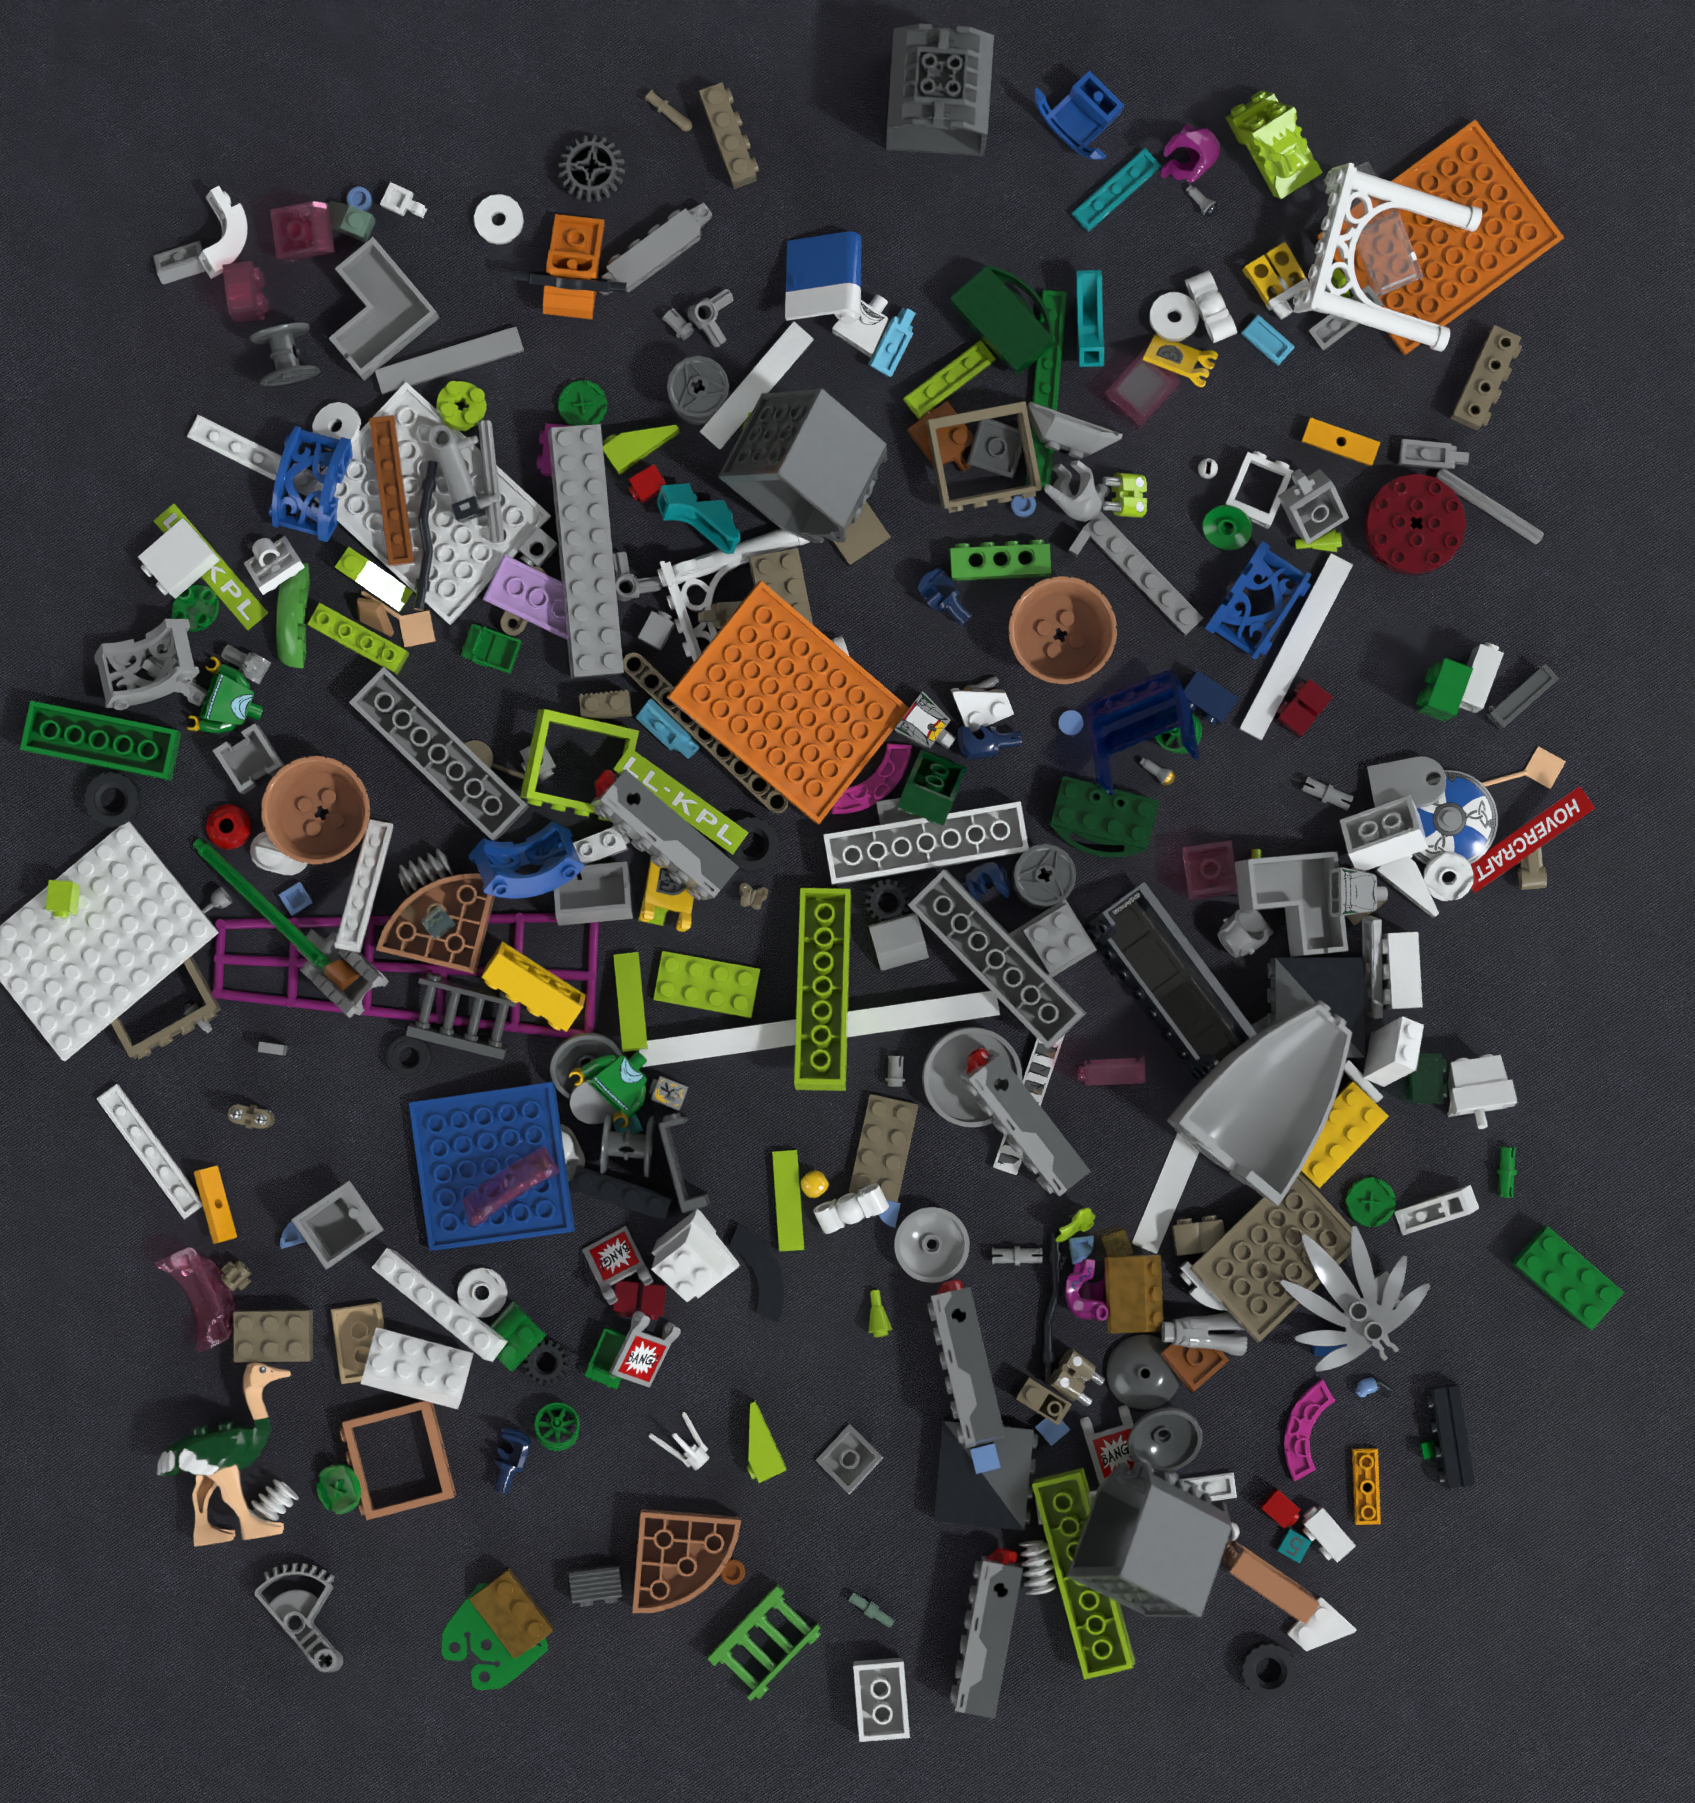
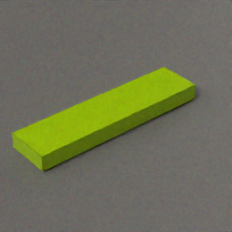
M980 340L904 397L903 400L919 419L995 362L996 358Z
M639 953L615 954L614 965L623 1052L648 1049Z
M797 1150L774 1151L772 1155L779 1251L804 1250Z

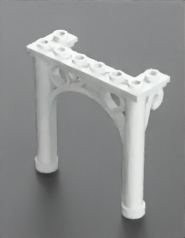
M1353 163L1332 168L1325 179V184L1327 185L1325 192L1330 194L1328 199V206L1330 207L1328 215L1325 216L1321 225V230H1323L1321 240L1318 241L1315 247V254L1317 256L1315 263L1309 270V286L1302 287L1296 292L1293 299V304L1295 305L1293 312L1302 313L1313 310L1332 314L1429 345L1431 349L1442 352L1450 338L1449 328L1381 307L1365 296L1357 282L1354 271L1356 243L1368 221L1386 209L1399 208L1470 232H1474L1478 228L1482 218V209L1472 205L1467 207L1358 171ZM1368 196L1387 201V203L1373 208L1371 199ZM1354 198L1360 199L1364 205L1365 214L1359 219L1353 218L1350 214L1351 202ZM1343 220L1350 225L1356 224L1354 228H1348L1344 235H1340ZM1337 247L1340 252V259H1344V262L1332 264ZM1336 268L1343 270L1347 280L1340 289H1336L1331 283L1332 273ZM1350 289L1357 301L1340 295Z
M778 529L737 543L734 554H725L721 550H717L672 566L670 562L665 563V561H661V569L657 571L662 586H668L671 595L666 596L670 609H676L679 618L674 621L678 633L684 632L687 642L682 644L686 656H692L695 662L701 654L696 638H704L711 642L717 634L712 622H700L693 629L686 607L695 612L702 611L703 609L711 610L713 595L720 580L730 570L749 563L748 557L788 550L810 543V541ZM717 572L709 586L703 581L696 579ZM686 582L682 587V591L680 592L678 584ZM693 585L700 586L707 593L704 602L698 606L692 605L687 596V590ZM706 624L708 625L710 634L706 631H703L706 628ZM843 636L831 640L849 656Z

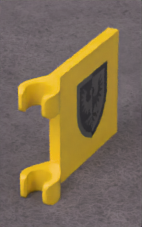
M1155 334L1143 360L1186 376L1196 386L1204 387L1206 381L1200 379L1199 376L1208 378L1210 373L1207 369H1212L1215 363L1210 362L1207 358L1216 360L1218 354L1213 350L1199 351L1178 342H1169ZM1197 360H1198L1205 368L1194 369V366H1195Z
M650 860L639 920L642 922L652 920L654 917V906L679 912L680 915L676 929L685 932L691 927V911L694 897L688 893L690 888L683 882L681 884L676 883L669 876L671 873L664 866L662 868L658 867Z

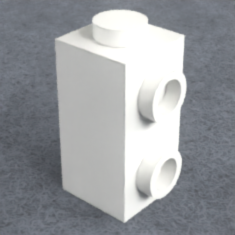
M612 827L573 844L580 861L584 865H591L628 850L626 844L630 843L628 835L625 834L623 836Z
M1313 1506L1304 1513L1305 1519L1301 1522L1305 1528L1302 1531L1311 1541L1318 1540L1322 1545L1319 1550L1328 1560L1333 1558L1338 1562L1356 1546L1321 1506L1317 1508Z

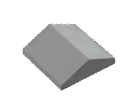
M916 913L869 925L881 971L929 958Z
M849 1424L815 1461L848 1494H851L884 1457Z

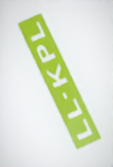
M175 504L171 505L154 520L155 524L164 534L182 518L192 526L220 559L201 577L247 630L251 629L268 612Z
M630 747L614 767L616 772L626 769L686 822L732 855L749 833Z

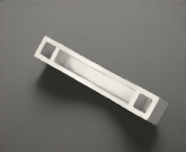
M386 1248L373 1265L372 1269L483 1359L493 1362L508 1342L492 1328L447 1296L397 1251Z

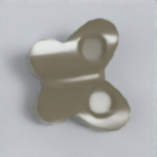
M742 883L739 888L741 896L740 905L743 907L750 905L756 910L760 909L762 902L767 899L768 889L762 887L753 890L747 883Z

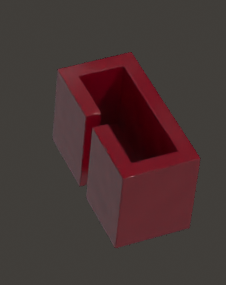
M1311 679L1306 683L1301 681L1293 690L1295 697L1289 703L1285 700L1277 710L1280 715L1276 720L1299 738L1304 735L1316 717L1333 698Z
M620 1280L616 1283L615 1287L618 1301L614 1303L613 1311H618V1316L633 1317V1313L640 1311L648 1316L650 1320H658V1316L664 1315L667 1285L650 1283L645 1286L643 1282Z

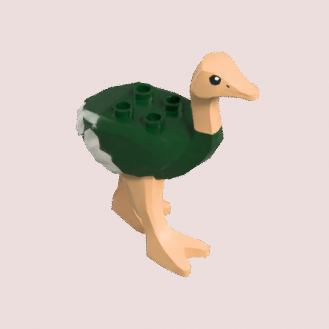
M261 1362L247 1364L243 1375V1393L253 1417V1427L242 1424L233 1425L232 1420L218 1423L217 1428L208 1429V1425L195 1427L192 1433L187 1434L162 1451L157 1463V1475L164 1477L169 1474L174 1476L181 1470L196 1475V1486L192 1493L195 1509L194 1547L234 1540L235 1530L215 1527L208 1522V1501L217 1485L220 1487L223 1500L234 1509L239 1517L242 1540L283 1533L284 1523L262 1520L251 1514L243 1496L240 1471L251 1466L259 1457L268 1443L272 1430L263 1402V1389L271 1381L289 1377L291 1375L290 1370L278 1369Z

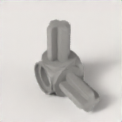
M727 289L722 290L710 299L705 297L692 305L687 312L689 321L697 326L699 330H704L714 347H718L726 341L715 320L717 319L718 311L734 300L732 293ZM699 307L705 311L704 320L698 315Z
M626 552L613 554L618 600L628 601L632 598H639L641 593L661 590L660 577L637 579L634 574H630ZM627 583L631 587V592L628 594L622 593L619 589V584Z
M227 645L221 654L223 659L239 667V671L243 676L257 684H260L271 665V662L253 652L246 655L231 645Z

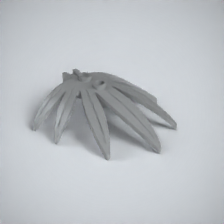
M1353 1226L1351 1228V1255L1356 1279L1363 1295L1361 1299L1353 1284L1338 1264L1306 1234H1303L1301 1236L1317 1276L1332 1298L1344 1310V1313L1308 1289L1285 1280H1281L1280 1284L1304 1307L1332 1323L1345 1327L1346 1331H1311L1295 1336V1341L1316 1346L1347 1344L1323 1357L1315 1366V1371L1329 1370L1344 1365L1360 1356L1371 1346L1378 1350V1354L1383 1361L1387 1360L1388 1358L1384 1354V1348L1379 1340H1382L1385 1346L1391 1347L1393 1352L1399 1351L1394 1343H1390L1387 1334L1401 1325L1416 1310L1427 1294L1430 1284H1423L1409 1292L1393 1310L1401 1292L1406 1273L1407 1257L1402 1256L1388 1276L1383 1290L1381 1305H1378L1371 1261L1359 1230L1356 1226Z

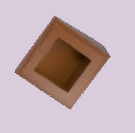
M344 958L328 964L324 968L325 976L341 991L361 976Z

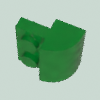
M512 1301L489 1326L508 1341L496 1357L512 1372L547 1335L515 1301Z

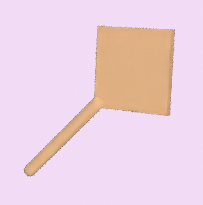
M361 592V595H363L365 598L369 600L379 601L367 592ZM383 604L385 611L400 622L404 647L435 642L430 611L401 616Z
M1538 746L1524 771L1485 781L1482 784L1486 787L1526 775L1551 789L1566 761Z

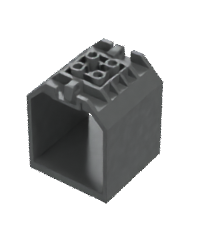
M915 24L894 28L886 150L972 156L985 155L994 35L963 26H957V29L933 28L932 24Z
M823 389L761 394L718 477L782 530L812 543H822L824 540L822 537L840 543L846 541V531L849 525L855 523L856 519L861 515L862 508L873 491V486L878 478L877 470L881 463H886L887 446L883 440Z
M1135 1462L1131 1472L1128 1473L1130 1465L1120 1463L1097 1489L1067 1577L1146 1617H1201L1232 1528L1226 1503L1222 1501L1215 1502L1214 1506H1212V1498L1207 1493L1199 1490L1197 1484L1178 1479V1475L1174 1472L1167 1470L1156 1472L1147 1462Z

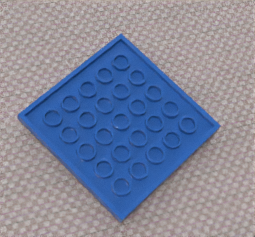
M554 1082L409 1103L429 1251L575 1231Z

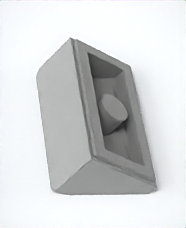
M200 241L153 255L156 271L162 284L206 271L198 258L203 251Z

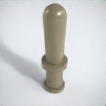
M653 90L647 94L644 100L653 104L658 109V113L662 112L683 131H690L692 129V122L668 105L669 101H663Z

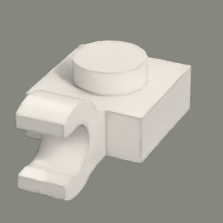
M391 182L380 203L381 207L403 217L406 210L421 218L424 217L427 211L423 204L412 200L413 192Z

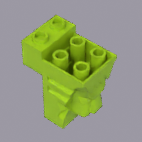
M1260 91L1251 97L1252 101L1245 105L1240 104L1231 109V114L1225 118L1238 142L1247 146L1273 196L1282 199L1323 172L1318 162L1313 159L1312 153L1307 146L1306 138L1300 136L1302 129L1296 125V109L1293 106L1278 102L1274 93Z

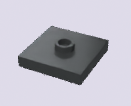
M991 419L978 421L966 465L1014 479L1023 449L1019 428Z

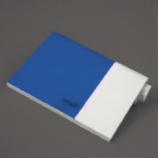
M850 231L787 241L785 319L787 321L835 314L841 322L850 324L860 318L862 237L860 234Z

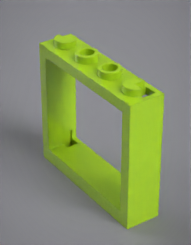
M546 709L538 710L520 798L528 799L527 804L540 807L542 802L551 804L550 809L565 812L566 808L575 809L574 814L589 817V813L596 814L594 812L595 807L592 804L535 792L549 722L625 739L622 756L629 747L635 751L639 731ZM598 816L599 820L611 822L608 818L602 819L600 816Z

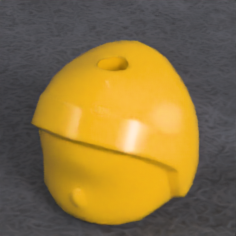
M817 1170L808 1172L800 1183L802 1191L809 1198L819 1197L829 1186L824 1174Z

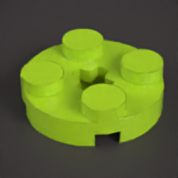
M451 381L440 391L436 401V411L447 427L457 431L469 430L470 427L477 426L478 422L484 418L486 412L485 394L471 383ZM462 401L468 408L460 411L455 403Z

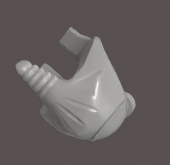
M1079 460L1072 461L1070 465L1080 474L1081 481L1078 493L1072 495L1069 489V483L1072 478L1071 472L1062 464L1054 465L1052 470L1057 473L1059 478L1055 481L1054 488L1046 484L1044 487L1045 492L1072 519L1086 522L1097 516L1103 508L1104 497L1108 496L1110 489L1103 484L1094 486L1092 470Z

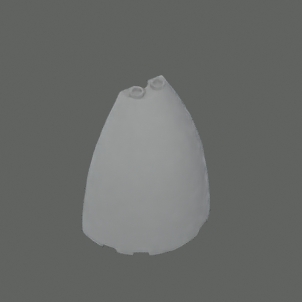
M1320 1000L1260 1031L1229 1053L1192 1089L1167 1120L1171 1126L1176 1128L1175 1131L1216 1165L1218 1164L1227 1171L1230 1170L1229 1174L1244 1185H1248L1259 1195L1276 1205L1281 1203L1294 1183L1323 1131L1337 1095L1350 1045L1352 1032L1345 1027L1347 1022L1336 1014L1332 1017L1331 1013H1329L1331 1008Z

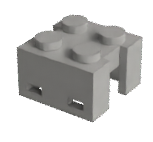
M253 724L241 733L245 739L233 747L230 743L225 742L213 750L234 785L242 794L257 786L255 781L267 773L273 776L284 767L283 762L257 724Z

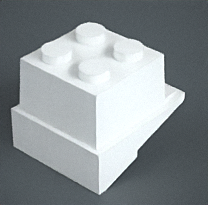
M1486 1054L1476 1059L1460 1058L1451 1062L1448 1077L1450 1095L1448 1117L1475 1113L1478 1128L1484 1129L1488 1127L1485 1111L1513 1107L1517 1103L1513 1081L1507 1079L1501 1055L1493 1056L1492 1054Z
M699 1209L693 1211L660 1237L652 1251V1254L655 1256L652 1270L686 1302L695 1296L697 1298L701 1297L740 1265L716 1235V1230Z

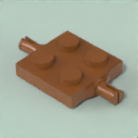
M948 401L938 408L927 412L917 423L907 429L909 435L933 467L925 421L956 415L957 413ZM965 424L936 429L942 465L954 461L962 473L971 466L966 465V460L962 454L972 444L974 437Z

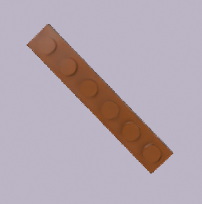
M395 416L369 418L388 563L390 567L413 564L414 556Z

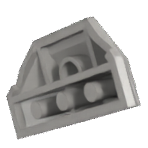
M1033 402L1026 404L1029 422L1038 440L1045 443V447L1054 451L1063 449L1069 452V456L1082 459L1116 443L1122 438L1123 434Z

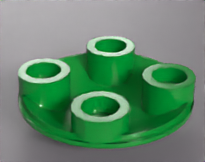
M204 585L188 587L174 600L172 619H188L190 625L189 632H196L207 628L215 620L219 611L217 595L212 589Z

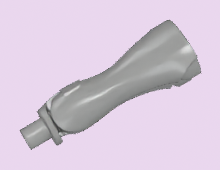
M1229 1311L1209 1316L1184 1317L1173 1319L1172 1322L1162 1323V1341L1172 1342L1176 1346L1214 1349L1235 1356L1244 1355L1247 1349V1336L1245 1334H1208L1210 1330L1245 1331Z

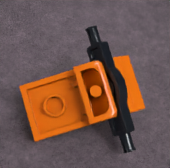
M555 214L546 272L515 270L514 281H527L530 284L545 285L543 314L592 319L596 291L626 293L627 282H615L612 279L598 278L604 220Z

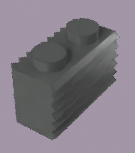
M620 1564L577 1569L569 1572L572 1603H578L579 1607L591 1606L594 1600L602 1599L605 1604L618 1602V1597L623 1596Z

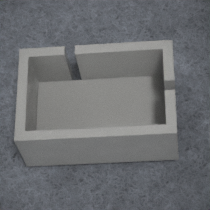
M627 862L584 865L585 868L581 871L582 880H578L576 875L564 885L554 889L555 914L558 926L633 919L630 874Z

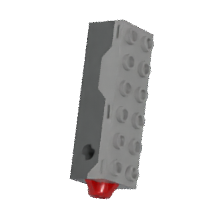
M626 769L616 774L610 770H605L595 781L596 798L591 802L595 807L594 812L602 819L608 818L613 822L614 825L612 827L623 836L625 834L633 840L631 842L632 845L639 851L643 852L645 850L652 856L650 860L660 868L664 866L671 872L669 876L676 883L681 884L683 882L690 888L688 893L695 899L708 900L715 898L739 868ZM626 797L630 799L631 805L627 803Z
M979 1047L968 1055L967 1068L960 1073L964 1078L961 1081L962 1085L974 1097L978 1096L979 1099L976 1102L979 1107L989 1116L992 1115L994 1117L991 1122L999 1132L1009 1136L1006 1140L1007 1143L1019 1155L1023 1154L1022 1162L1030 1171L1039 1175L1036 1180L1044 1190H1047L1050 1194L1054 1192L1061 1196L1091 1172L999 1053L992 1049L987 1051L984 1047ZM999 1078V1083L994 1085L996 1079Z
M960 1280L944 1282L937 1294L931 1296L932 1303L927 1304L931 1321L936 1320L938 1326L933 1328L936 1344L942 1345L943 1352H939L942 1369H948L949 1376L945 1377L948 1394L953 1393L955 1401L950 1403L954 1419L959 1418L960 1426H956L959 1443H965V1447L970 1448L1005 1440L1003 1424L971 1288H964ZM960 1314L962 1318L966 1317V1319L958 1323L957 1319H953V1317Z
M998 1548L989 1556L981 1555L980 1561H975L973 1575L977 1581L976 1586L971 1585L969 1593V1603L972 1604L971 1611L966 1610L964 1620L967 1635L961 1636L959 1650L963 1656L962 1660H957L955 1668V1678L958 1679L957 1685H952L950 1695L951 1703L954 1704L955 1711L995 1719L1023 1570L1021 1562H1016L1017 1553L1014 1550ZM1003 1583L1005 1589L996 1591L995 1585Z

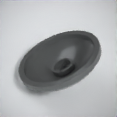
M582 1033L566 1039L557 1047L551 1058L550 1073L555 1087L564 1096L570 1098V1092L576 1086L574 1085L575 1082L580 1080V1076L577 1074L569 1077L571 1071L575 1068L581 1069L582 1066L589 1063L583 1062L585 1058H590L592 1061L595 1058L610 1054L615 1056L623 1055L620 1048L611 1039L596 1033Z
M1139 1334L1126 1338L1113 1349L1107 1362L1106 1376L1111 1391L1123 1404L1135 1409L1148 1410L1163 1405L1175 1394L1180 1384V1379L1160 1355L1169 1346L1167 1342H1163L1161 1338L1153 1335ZM1142 1369L1149 1370L1150 1374L1147 1378L1141 1377Z
M1156 1409L1141 1417L1134 1424L1128 1437V1449L1134 1462H1147L1156 1472H1164V1470L1174 1472L1188 1465L1197 1456L1203 1440L1202 1430L1195 1417L1182 1409Z

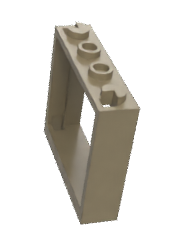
M1025 401L925 421L942 509L948 508L949 513L964 510L963 505L973 504V508L988 506V500L997 499L998 504L1012 501L1011 496L1021 494L1022 499L1036 496L1035 491L1042 490ZM1016 414L1030 485L949 500L936 429Z
M192 956L183 963L206 1005L136 1045H133L119 1017L116 1018L111 1024L129 1057L141 1059L144 1056H149L152 1053L151 1049L158 1045L164 1047L174 1041L172 1037L179 1033L185 1035L193 1031L195 1024L202 1020L204 1023L212 1020L213 1017L217 1016L216 1012L221 1010Z

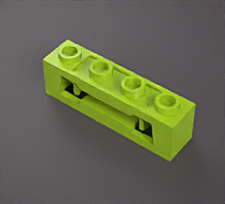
M321 603L318 604L307 624L316 631L374 663L385 667L396 675L399 674L409 656L405 649Z

